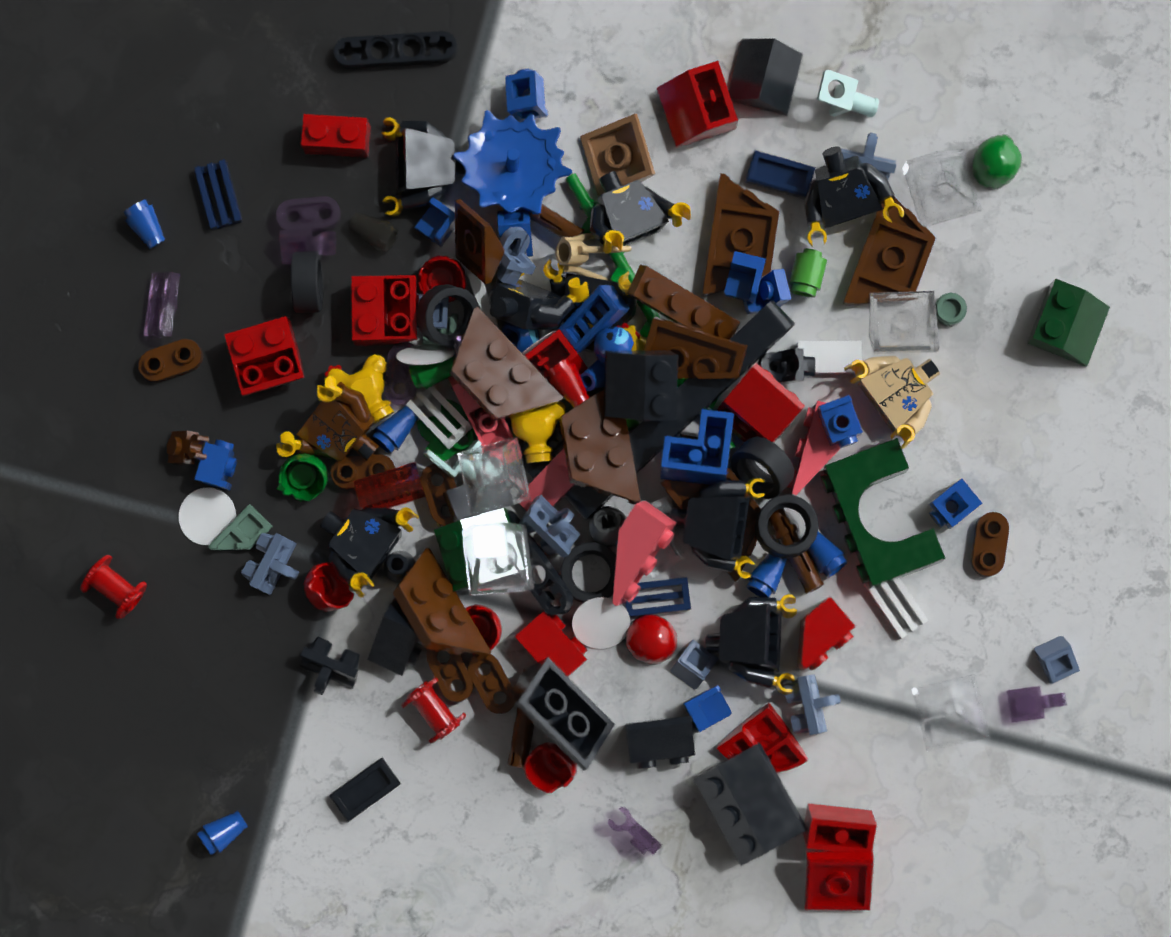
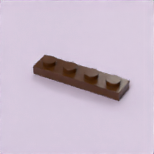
M646 265L639 266L626 293L677 324L728 340L735 335L740 321Z

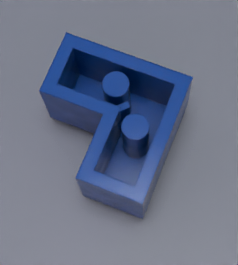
M702 409L698 440L665 436L660 479L706 485L726 481L734 413Z

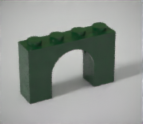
M898 438L827 464L823 469L824 475L820 476L825 492L827 494L832 492L836 502L832 506L835 518L839 524L844 522L848 532L844 536L850 554L856 553L860 564L856 566L858 576L862 584H869L870 589L945 560V555L934 528L900 541L889 542L872 536L864 528L860 520L859 502L862 494L871 486L902 475L909 469Z

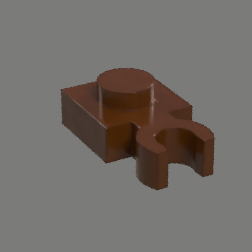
M172 431L171 438L167 444L168 463L195 465V459L205 460L207 455L202 454L201 448L204 442H209V437L198 435V432Z

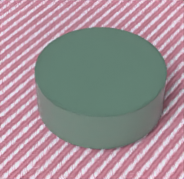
M956 293L943 294L934 305L936 319L946 326L957 325L967 313L965 300Z

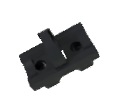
M803 348L765 353L760 356L758 365L768 370L781 385L804 381V377L815 376V357L804 356Z
M317 637L309 648L304 647L301 654L300 667L319 674L314 685V692L323 695L330 680L353 689L357 682V668L360 655L349 649H344L339 661L328 657L332 649V643L321 637Z

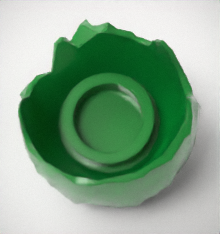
M1005 134L993 136L983 141L978 147L972 162V173L976 181L984 187L1000 189L1008 184L1018 173L1022 154L1010 136Z
M293 455L280 468L279 483L276 489L283 491L285 496L293 495L295 499L301 502L302 500L310 501L320 495L327 485L326 466L314 455Z

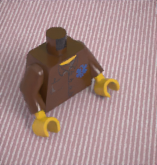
M331 376L325 378V387L322 385L317 386V396L321 403L297 433L299 438L295 440L291 432L285 431L280 435L281 442L284 444H276L277 453L282 457H289L296 451L301 454H310L342 461L353 450L368 461L379 448V445L365 435L374 424L375 419L371 415L364 395L359 391L346 387L342 382L337 384L336 379Z

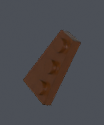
M654 317L644 350H670L677 354L678 378L718 379L739 377L748 346Z

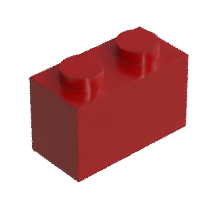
M303 114L301 146L305 154L368 158L371 126L368 118Z
M543 611L515 636L537 662L549 657L568 677L587 661L583 654L588 650L575 636L570 640L562 630L566 625L557 615L550 614L548 616Z
M807 803L804 823L808 830L803 832L807 849L834 852H873L877 824L872 810Z

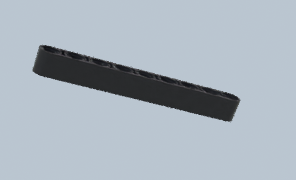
M774 300L762 308L729 339L748 346L739 377L718 379L688 378L677 388V420L642 421L629 433L636 474L663 450L665 436L677 437L701 414L702 409L706 410L756 363L761 355L772 348L795 325V322ZM575 484L565 494L564 498L585 520H588L597 509L601 508L614 495L610 494L607 496L596 492L591 487L584 488Z

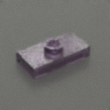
M174 272L152 274L144 336L152 338L172 337L174 316L178 306L177 295L180 274Z

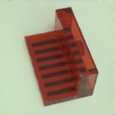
M416 462L354 480L356 495L361 508H390L425 497Z

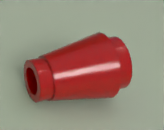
M568 358L546 371L550 377L549 383L573 408L590 398L576 364H571Z

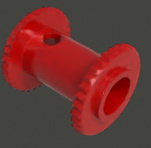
M105 555L90 568L81 584V591L85 593L91 587L96 589L119 607L115 616L117 619H122L139 603L147 588V583L142 581L137 586L131 585L109 567L112 556Z
M438 678L424 682L407 696L408 699L401 704V707L404 708L412 703L419 711V714L435 733L428 740L430 743H434L438 739L442 740L461 725L460 722L466 718L465 713L456 718L442 699L435 693L431 686L439 681Z

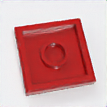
M807 852L805 910H870L874 866L873 852Z

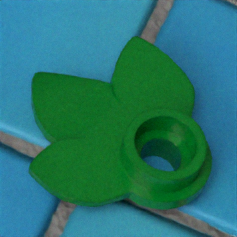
M446 399L468 422L462 406ZM441 405L440 412L458 430L462 425ZM435 416L428 417L447 438L452 435ZM418 420L416 423L420 435L429 442L426 449L432 451L442 461H447L455 454L463 455L475 440H478L472 427L465 434L468 438L466 444L459 445L456 443L448 449L421 420Z

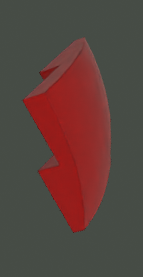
M767 703L751 715L717 745L719 752L729 759L760 742L776 772L796 768L808 761V757L770 703Z

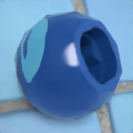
M505 322L500 330L521 353L540 339L539 329H522Z
M608 327L598 333L595 338L594 352L597 359L605 365V351L632 350L634 341L631 334L624 328Z

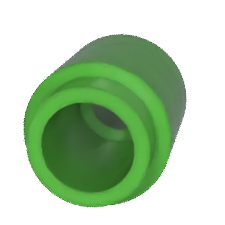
M804 248L803 253H796L789 284L792 285L790 292L803 297L815 298L816 292L821 289L827 260L822 257V252Z

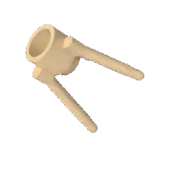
M591 233L561 238V241L556 246L555 256L557 262L560 265H564L565 272H574L581 276L610 281V279L579 267L588 260L590 253H604L603 246H587L583 243V241L595 238ZM612 246L611 253L630 252L632 248L631 246H623V250L619 251L617 247Z

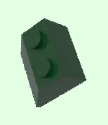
M1055 279L1048 287L1027 344L1087 367L1110 307L1088 291Z
M506 508L462 519L434 529L453 592L471 589L525 570Z

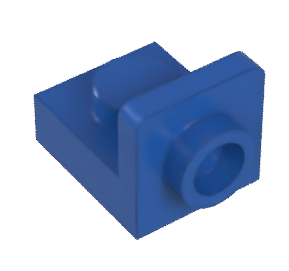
M772 270L761 278L755 303L743 301L747 314L758 313L772 300L781 307L792 299L785 270Z

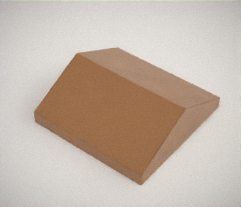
M637 114L630 115L580 136L598 196L605 193L599 178L609 172L616 171L622 185L636 180L643 182L655 175Z

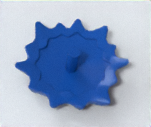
M486 110L481 129L468 136V150L453 154V158L461 163L466 171L461 182L479 193L480 207L499 205L509 214H513L518 210H525L536 215L540 214L543 198L554 193L556 190V180L572 174V169L562 164L564 151L557 148V140L561 129L559 127L546 130L539 129L533 114H529L522 122H518L512 115H509L506 119L499 120L489 110Z

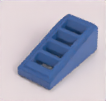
M600 285L558 329H560L576 352L581 353L595 341L598 333L616 323L630 307L613 286ZM595 308H597L603 315L602 318H600L594 311ZM585 316H587V318L594 325L592 328L584 320ZM576 324L585 334L583 338L575 330L574 326Z

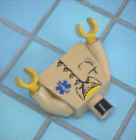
M878 356L863 361L855 360L845 366V371L852 369L856 375L850 382L854 384L860 380L858 386L892 431L890 438L893 439L896 435L900 436L904 441L900 448H906L913 441L915 435L925 426L932 405L929 398L933 395V392L927 383L940 375L936 365L931 359H928L915 368L908 358L900 360L896 356Z

